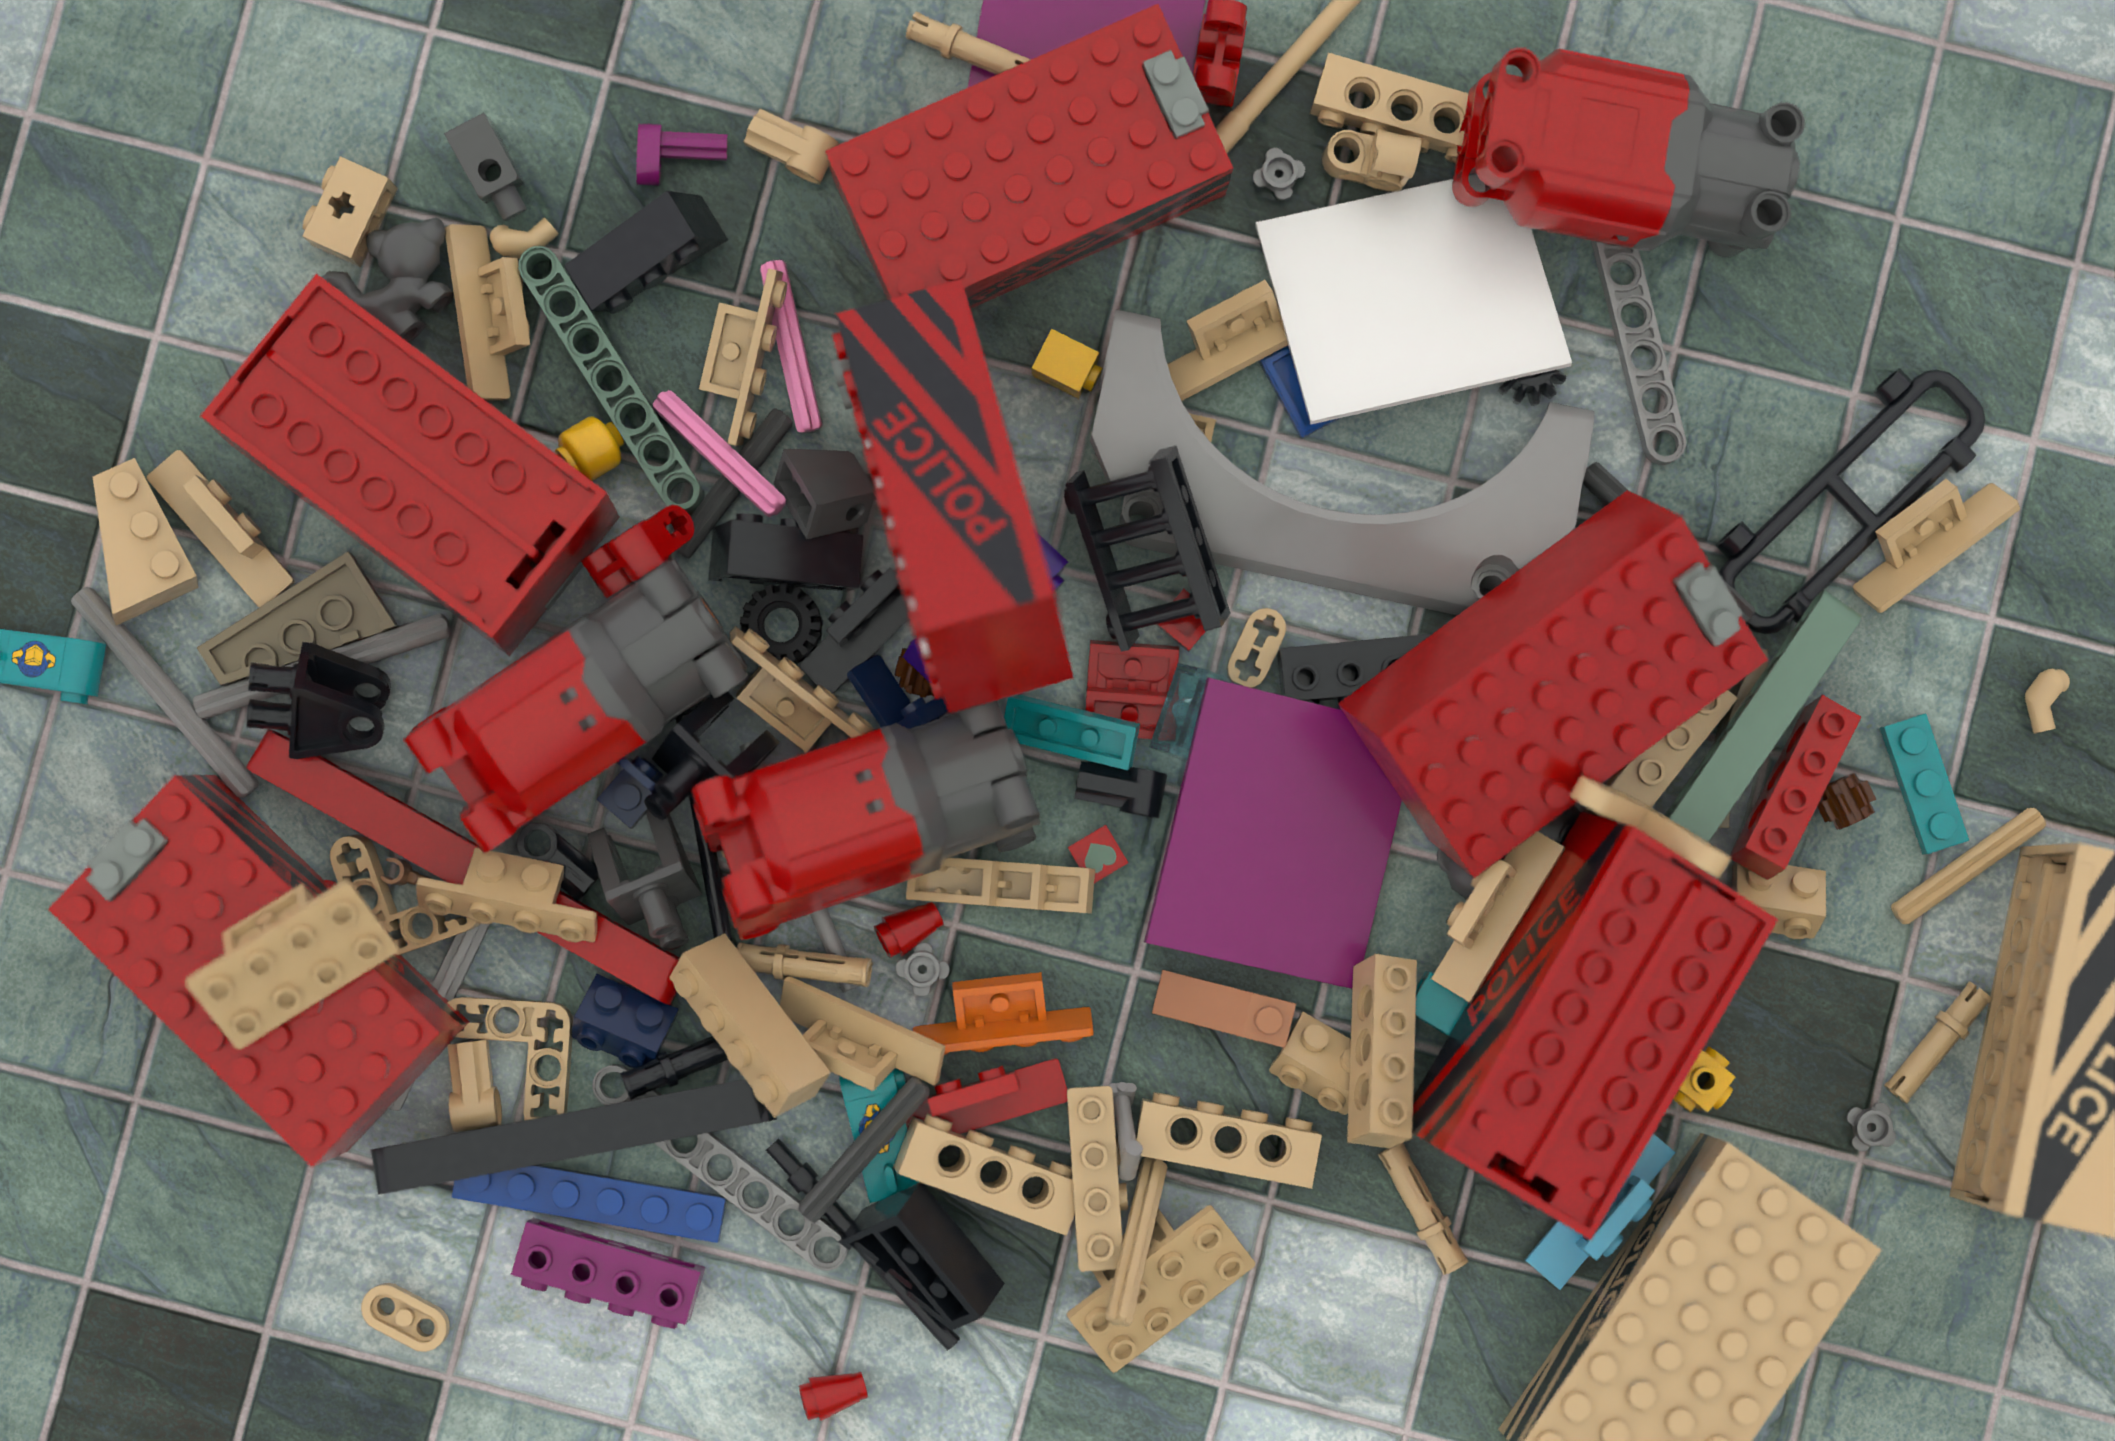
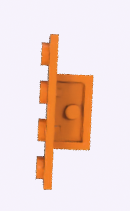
M1042 972L952 982L956 1022L913 1027V1032L944 1045V1055L949 1052L964 1050L985 1052L994 1047L1009 1045L1030 1047L1038 1042L1054 1040L1075 1042L1083 1037L1094 1035L1090 1007L1046 1011Z

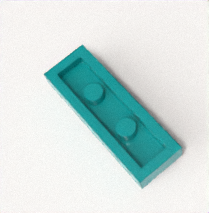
M1019 694L1007 698L1004 719L1008 727L1007 729H1012L1019 744L1124 770H1129L1132 767L1140 729L1139 723Z
M1921 714L1879 728L1922 855L1970 841L1927 714Z

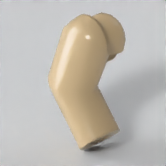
M544 217L528 232L509 229L507 225H498L491 231L490 241L493 244L494 250L502 256L520 259L522 253L533 246L545 247L559 233Z
M2047 669L2039 673L2025 693V702L2033 734L2056 729L2051 705L2070 685L2068 674L2061 669Z

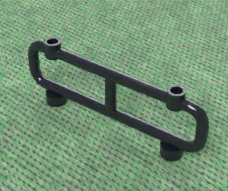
M1900 368L1894 371L1873 391L1874 395L1885 407L1755 534L1741 521L1716 544L1717 548L1728 558L1720 569L1719 575L1735 589L1734 583L1737 575L1826 489L1863 527L1800 589L1789 596L1777 612L1765 617L1755 611L1752 618L1746 623L1750 630L1761 634H1771L1779 632L1793 620L1797 623L1814 598L1823 589L1825 590L1877 539L1876 530L1913 504L1950 467L1957 473L1976 457L1977 454L1970 447L1983 432L1985 425L1984 409L1978 399L1958 378L1949 372L1930 370L1921 373L1911 380ZM1934 387L1941 388L1965 412L1967 417L1965 428L1939 450L1938 454L1875 514L1839 476L1927 390Z

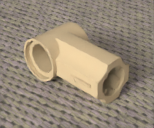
M759 109L758 113L752 118L744 140L745 146L785 164V167L790 172L815 184L821 183L829 167L825 151L839 145V142L833 137L810 126L801 128L762 109Z
M478 1040L448 1044L453 1090L449 1094V1115L453 1131L462 1132L501 1125L502 1106L498 1088L493 1085L489 1041Z

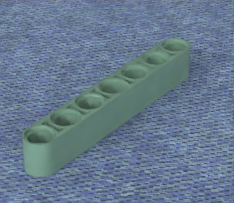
M544 246L528 248L519 259L518 269L521 277L662 501L667 506L678 505L691 515L704 499L702 485L597 318L590 310L563 264L550 249ZM549 261L552 263V270L546 278H532V269L538 262ZM561 299H575V309L570 315L559 317L555 314L556 304ZM584 336H598L599 345L594 352L582 354L578 351V344ZM612 371L622 373V383L617 390H602L601 381L607 373ZM635 408L645 410L646 420L641 427L629 429L625 426V417L630 410ZM656 446H666L670 450L669 459L664 465H649V452ZM680 483H689L693 486L691 499L684 504L674 503L671 499L673 488Z
M1824 589L1814 598L1665 814L1666 817L1705 841L1709 842L1848 641L1858 626L1862 615Z

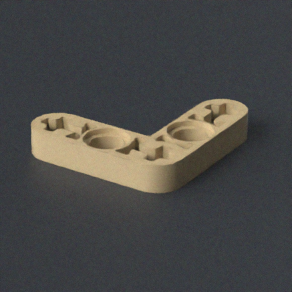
M1581 775L1570 794L1576 801L1606 817L1635 826L1679 856L1716 877H1721L1732 858L1640 800Z
M362 835L342 837L331 847L330 861L338 884L344 880H349L358 892L364 885L374 888L378 895V902L375 908L372 909L373 913L388 933L400 929L403 937L394 940L398 947L397 955H402L464 933L481 924L469 917H466V919L459 917L445 922L443 915L433 914L419 906L397 912L389 886L380 878V875H384L376 849L367 837ZM350 847L352 849L359 848L361 851V857L356 859V863L347 862L345 859V854L350 852ZM369 871L370 877L357 879L352 882L351 876ZM418 913L428 915L433 922L432 933L427 938L419 937L413 930V919Z
M476 997L454 998L447 1002L458 1011L461 1008V1004L466 1005V1012L469 1014H484L482 1005H489L485 1017L487 1033L480 1031L483 1023L470 1022L464 1027L463 1031H460L455 1036L457 1038L528 1042L523 1110L524 1120L541 1118L534 1116V1108L543 1105L544 1093L534 1094L535 1085L545 1089L559 1086V1095L549 1094V1108L556 1110L557 1114L567 1113L573 1038L571 1036L573 1016L567 1007L555 1002ZM504 1007L513 1008L519 1015L518 1027L511 1033L502 1032L496 1026V1014ZM550 1010L555 1011L557 1019H563V1027L555 1029L553 1043L563 1042L562 1050L553 1047L537 1048L538 1040L541 1042L548 1041V1028L541 1026L540 1020L541 1018L548 1017ZM544 1055H552L560 1062V1074L554 1080H544L537 1073V1062Z

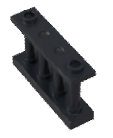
M1176 445L1160 449L1149 461L1150 466L1147 472L1090 486L1085 470L1076 472L1065 484L1064 499L1066 507L1070 514H1075L1108 611L1106 615L1107 629L1111 638L1117 639L1121 652L1130 650L1139 637V628L1194 615L1196 619H1201L1204 631L1222 627L1231 614ZM1150 489L1160 493L1164 505L1162 514L1104 529L1096 506L1097 503ZM1165 531L1169 535L1173 534L1178 548L1175 556L1122 570L1117 569L1110 548L1111 545ZM1179 573L1182 577L1187 576L1192 591L1189 594V598L1134 612L1131 611L1124 587Z

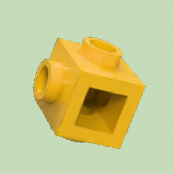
M1708 1046L1704 1051H1701L1673 1100L1689 1112H1692L1694 1108L1704 1112H1709L1712 1107L1716 1110L1719 1109L1733 1092V1088L1729 1085L1736 1077L1726 1069L1730 1062ZM1702 1072H1707L1711 1077L1701 1089L1697 1084V1078Z

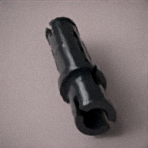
M711 1036L669 1054L666 1051L657 1054V1059L637 1068L621 1072L620 1075L630 1100H633L666 1085H669L670 1088L679 1084L678 1080L724 1062L728 1058L716 1039Z

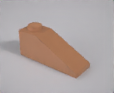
M1162 970L1152 1013L1286 1048L1296 1004Z

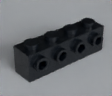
M1432 634L1280 648L1277 651L1281 695L1319 705L1320 701L1337 700L1340 703Z

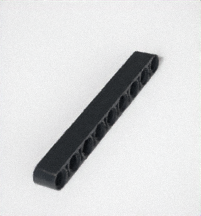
M746 1079L371 1149L377 1192L380 1195L777 1120V1117H773L767 1107L756 1098L752 1087Z

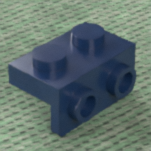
M596 974L574 1016L571 1036L580 1045L589 1050H602L618 1057L626 1066L637 1068L658 1058L657 1054H659L677 1018L679 1009Z

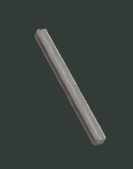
M85 587L76 593L71 599L72 605L232 792L239 798L250 795L259 785L257 779L209 723L197 716L191 702L123 623L115 625L112 610L96 591Z
M436 614L344 645L332 651L371 664L447 638L451 635V628L445 615ZM291 663V664H288V665H285V666L293 667V664H294V663ZM249 678L195 696L193 698V706L198 717L208 719L247 706L250 699L262 701L279 695V693L248 691Z

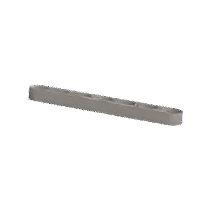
M1591 241L1643 452L1652 463L1668 465L1676 461L1684 453L1686 437L1640 252L1636 249ZM1623 262L1632 268L1634 277L1630 284L1619 285L1612 280L1610 269L1613 264ZM1636 305L1642 310L1644 321L1640 327L1631 328L1623 323L1621 310L1624 306ZM1645 347L1653 353L1655 363L1651 369L1642 371L1633 365L1631 354L1634 349ZM1657 390L1664 396L1665 407L1662 412L1651 413L1643 407L1642 396L1645 391ZM1665 432L1674 438L1676 448L1672 455L1662 456L1654 450L1652 441L1657 433Z
M612 1064L599 1070L593 1079L592 1085L595 1097L604 1105L632 1101L626 1090L620 1097L611 1098L602 1089V1080L609 1072L620 1074L630 1069L622 1065ZM654 1089L633 1100L658 1096L662 1094L659 1093L656 1089ZM713 1133L697 1135V1145L690 1152L677 1150L672 1140L654 1143L815 1268L830 1271L836 1269L844 1262L848 1249L840 1243V1254L834 1261L824 1262L816 1256L815 1244L820 1238L832 1237L838 1242L843 1236L822 1217L817 1222H811L803 1216L804 1227L801 1232L794 1235L785 1233L780 1228L779 1217L782 1212L788 1209L799 1211L798 1207L801 1201ZM724 1154L732 1161L733 1172L727 1179L718 1180L709 1173L708 1162L714 1155ZM760 1182L767 1187L769 1198L765 1205L760 1207L748 1205L743 1196L744 1189L748 1183Z

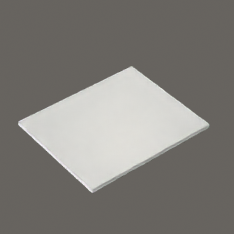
M1469 175L1470 186L1478 192H1485V184L1479 179L1478 175ZM1453 179L1256 222V231L1310 425L1562 369L1572 365L1532 230L1518 226L1502 200L1489 198L1485 203L1477 207H1467L1455 198L1452 191Z

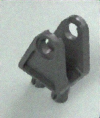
M646 810L662 865L655 867V872L634 881L628 878L611 835H607L605 828L588 833L589 844L607 902L627 925L646 919L650 936L652 938H659L662 950H674L685 945L689 938L684 931L676 907L703 894L670 814L665 820H660L652 815L649 810Z

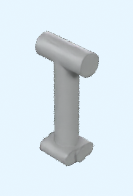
M1111 1083L1108 1086L1113 1090L1114 1117L1121 1157L1118 1175L1122 1180L1131 1181L1136 1176L1143 1150L1142 1145L1136 1141L1131 1109L1137 1087L1133 1083Z

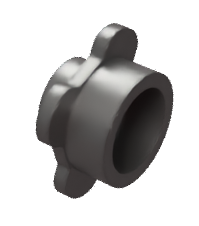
M1271 148L1266 152V160L1262 168L1254 172L1253 181L1257 187H1266L1273 191L1277 199L1286 200L1291 197L1293 193L1292 186L1296 180L1304 176L1305 166L1301 161H1295L1291 156L1283 153L1281 149ZM1277 170H1281L1283 172V176L1281 178L1275 176V172Z
M925 942L919 943L911 956L907 959L899 960L896 964L897 975L908 980L913 986V993L917 996L928 995L931 986L938 979H945L949 975L948 964L944 961H939L932 953V946ZM920 965L927 967L926 973L921 974L918 971Z
M1878 1102L1872 1108L1863 1110L1853 1107L1847 1112L1846 1120L1852 1125L1854 1135L1851 1139V1144L1856 1150L1867 1151L1870 1146L1880 1145L1889 1147L1895 1142L1896 1134L1893 1131V1124L1889 1117L1891 1110L1886 1104ZM1869 1123H1873L1875 1125V1129L1873 1131H1869L1867 1129V1125Z

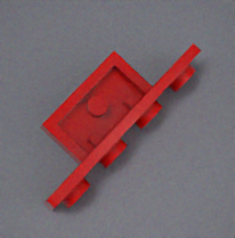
M1054 1058L1007 1073L1004 1066H998L977 1073L980 1080L962 1086L959 1078L934 1086L936 1094L928 1096L906 1121L908 1129L912 1117L925 1120L926 1115L931 1114L951 1122L950 1130L962 1134L968 1132L969 1129L975 1130L1067 1102L1068 1089L1060 1062Z

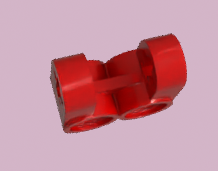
M1235 0L1208 1L1206 14H1203L1193 73L1205 103L1231 108L1234 102L1247 25V6Z
M669 505L647 520L640 521L602 545L580 562L603 596L608 598L670 558V554L687 543L694 535L693 520L684 508L678 505ZM669 524H671L674 528V531L671 534L666 528V526Z

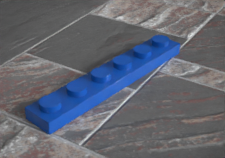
M544 1165L529 1166L455 1180L451 1197L715 1243L720 1241L727 1201L721 1195Z

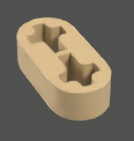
M1270 608L1258 609L1247 620L1227 664V676L1231 683L1255 688L1265 679L1286 632L1285 620L1276 610ZM1266 617L1274 620L1272 628L1278 631L1277 636L1269 635L1262 647L1254 644L1259 630L1253 627L1255 621L1263 622ZM1252 650L1258 653L1254 668L1259 671L1258 677L1250 676L1246 681H1243L1239 678L1240 670L1235 667L1236 661L1244 663Z

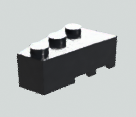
M666 191L565 264L564 267L591 311H604L614 314L628 307L633 302V297L646 289L657 286L671 274L728 241V238L701 195Z
M737 513L736 520L732 519L713 528L708 580L722 581V578L750 580V584L764 585V582L784 583L798 588L835 591L855 590L859 588L863 535L852 534L849 529L806 539L795 519L783 518L780 519V525L763 523L762 515Z
M922 1182L863 1208L838 1241L849 1251L854 1245L875 1261L876 1264L872 1269L882 1277L889 1272L910 1289L906 1296L951 1331L981 1319L1005 1284Z

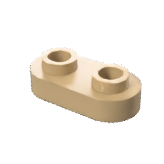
M383 1283L369 1290L362 1300V1316L370 1327L416 1351L427 1352L437 1348L446 1340L449 1334L450 1322L447 1314L440 1307L396 1284ZM383 1298H390L394 1302L395 1309L393 1313H385L381 1309ZM422 1319H430L434 1323L435 1329L432 1334H425L421 1330L420 1323Z

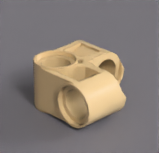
M1379 129L1376 130L1374 136L1352 130H1342L1337 132L1328 142L1322 154V164L1325 171L1334 178L1366 184L1369 187L1383 191H1401L1409 178H1412L1421 148V139ZM1338 146L1350 148L1354 153L1355 161L1352 163L1340 162L1335 157L1334 148Z

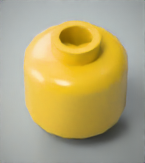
M589 416L559 435V448L555 449V454L591 481H594L621 463L619 447L624 445V440L612 422L604 424L598 418Z

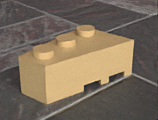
M133 458L93 476L111 609L115 625L124 623L199 588L197 576L136 459Z

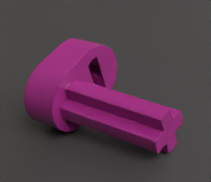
M639 123L636 164L637 185L660 186L661 158L727 161L728 135L662 131L661 124Z

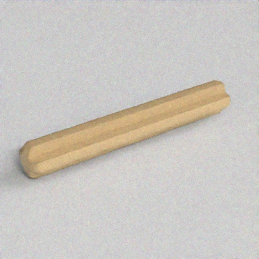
M2027 808L1893 903L1891 910L1894 916L1902 924H1910L2044 829L2046 821L2036 808Z
M1144 1157L1141 1161L1106 1311V1318L1111 1324L1116 1326H1129L1133 1321L1168 1168L1163 1160Z

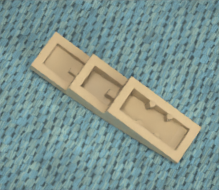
M946 858L941 869L907 880L906 899L1092 914L1095 869Z

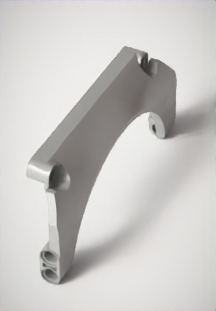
M1116 309L1099 386L1101 392L1090 442L1107 482L1147 472L1150 466L1149 461L1160 449L1176 445L1215 564L1459 615L1483 597L1480 589L1493 590L1575 529L1582 483L1588 464L1595 414L1592 410L1549 402L1543 419L1533 437L1501 472L1472 491L1445 503L1411 512L1383 515L1353 514L1327 510L1302 503L1272 490L1243 472L1216 449L1195 424L1183 405L1172 381L1164 353L1160 318ZM1150 489L1124 496L1118 525L1132 522L1129 518L1132 515H1142L1147 518L1162 514L1164 505L1160 493ZM1166 531L1125 542L1134 547L1176 555V551H1178L1173 534L1169 535Z

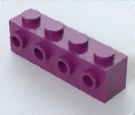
M532 1218L525 1224L511 1275L522 1278L520 1284L530 1289L547 1291L548 1286L565 1290L564 1297L569 1300L590 1304L591 1298L609 1303L607 1309L614 1313L634 1316L635 1311L652 1315V1323L676 1329L678 1323L686 1325L691 1319L705 1266Z

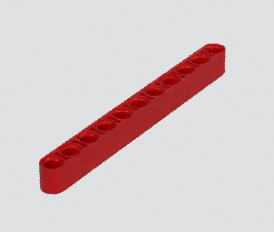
M267 729L246 766L249 771L444 881L463 885L474 849L480 848L477 843L322 756L302 759L289 758L290 738L272 729ZM559 890L555 904L593 911L597 914V937L595 942L584 940L571 942L562 939L559 935L539 931L537 933L656 1000L670 1005L677 991L669 977L680 957L669 951L662 950L659 945Z

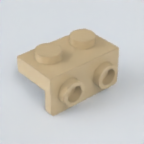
M1734 863L1732 890L1778 919L1771 933L1783 934L1792 939H1812L1816 936L1826 918V871L1787 865L1784 871L1766 880L1742 865Z
M1302 1012L1288 1036L1286 1048H1282L1279 1055L1272 1062L1269 1071L1279 1077L1280 1081L1286 1086L1300 1089L1317 1099L1324 1108L1338 1111L1343 1115L1348 1114L1351 1039L1307 1013Z

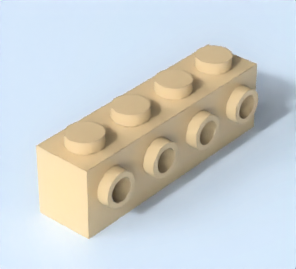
M722 934L683 952L669 977L674 983L676 991L681 997L686 999L700 1018L703 1027L713 1035L727 1054L729 1062L740 1071L752 1087L756 1098L767 1107L775 1118L815 1097L831 1072L727 935Z

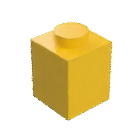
M1051 328L1031 370L1033 377L1079 399L1084 389L1092 392L1103 368L1097 365L1099 361L1098 351Z

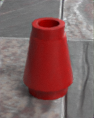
M931 901L925 905L882 917V922L875 925L874 930L889 958L898 954L903 957L934 933L937 928L943 926L944 922L935 904Z
M861 1372L809 1377L808 1383L798 1385L808 1421L819 1418L821 1422L860 1402V1400L868 1398Z

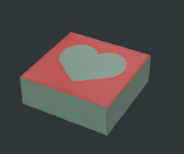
M1106 825L1067 847L1079 868L1095 869L1094 883L1129 863Z

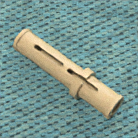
M920 12L913 14L912 18L915 22L910 20L906 31L907 39L941 51V57L949 60L955 57L996 75L1031 60L963 32V27L953 23L949 26L924 16Z
M739 942L736 948L754 972L771 974L774 979L784 980L787 976L847 983L862 987H868L871 981V958H854L790 949V946L785 944H778L777 947H765Z
M1968 982L1945 1012L1939 1011L1935 1016L1936 1024L1891 1079L1884 1084L1888 1091L1896 1097L1899 1096V1099L1904 1103H1909L1910 1098L1959 1038L1962 1040L1966 1039L1970 1034L1967 1030L1986 1005L1992 1001V998L1981 988L1977 990V986L1974 983Z
M1404 1142L1378 1154L1379 1159H1381L1384 1167L1387 1169L1419 1229L1416 1232L1421 1241L1425 1240L1442 1274H1449L1467 1264L1469 1261L1459 1247L1449 1227L1452 1224L1447 1215L1443 1216L1437 1207Z

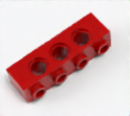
M1821 695L1803 709L1729 855L1732 857L1731 860L1766 880L1786 869L1861 716L1824 695Z

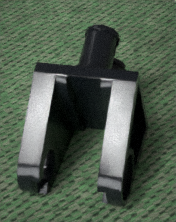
M302 642L298 664L294 663L293 667L251 662L248 691L290 695L292 700L291 704L250 699L246 726L247 728L288 731V735H290L289 758L302 759L367 749L381 741L385 725L380 709L385 706L391 691L390 678L381 669L309 642ZM362 683H369L376 686L381 692L374 697H364L355 688ZM356 717H364L372 721L374 727L367 731H360L353 728L349 721Z
M728 691L716 698L711 694L671 729L652 757V760L667 774L656 782V790L644 800L645 806L656 818L665 820L688 796L694 800L692 788L703 781L719 776L735 778L753 772L780 744V741L766 730L728 765L721 759L717 762L699 744L701 741L699 737L729 707L728 705L735 699Z

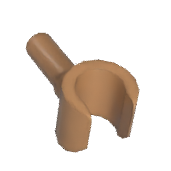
M392 857L387 858L386 861L396 863L399 866L400 872L398 877L393 879L380 875L383 882L398 886L405 885L406 883L416 885L419 877L429 878L413 871L412 866L406 860Z

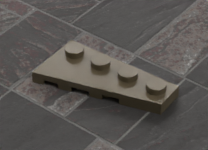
M347 551L198 646L197 650L221 686H226L249 678L251 662L285 666L299 661L302 642L314 643L333 650L398 628L399 626L353 554Z

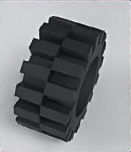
M779 583L777 586L772 584L764 586L765 589L751 595L753 598L749 603L746 602L743 607V617L740 616L742 631L746 633L748 629H751L759 634L770 645L767 651L779 661L783 657H787L793 662L800 663L816 648L818 640H821V626H823V622L819 613L820 610L812 598L796 586L792 587L784 583ZM777 608L790 609L796 614L799 621L797 633L792 639L785 642H776L770 639L764 628L766 617Z

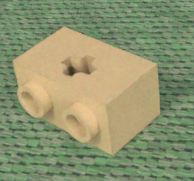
M340 156L336 166H330L323 177L321 188L324 191L317 206H311L305 215L302 226L305 231L302 237L312 246L361 267L369 251L366 246V235L373 230L379 229L398 188L388 177ZM351 205L354 207L351 214L343 213L341 215L339 213L341 207L349 208Z

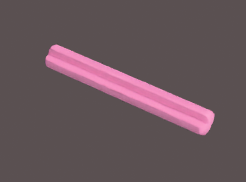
M773 260L761 265L760 270L763 284H765L768 268L784 272L782 281L787 282L784 304L782 308L775 307L772 324L777 326L776 342L795 426L799 433L813 432L821 428L822 422L788 271L783 260Z
M662 391L657 395V399L652 404L654 411L768 517L778 515L786 504V498L673 391Z

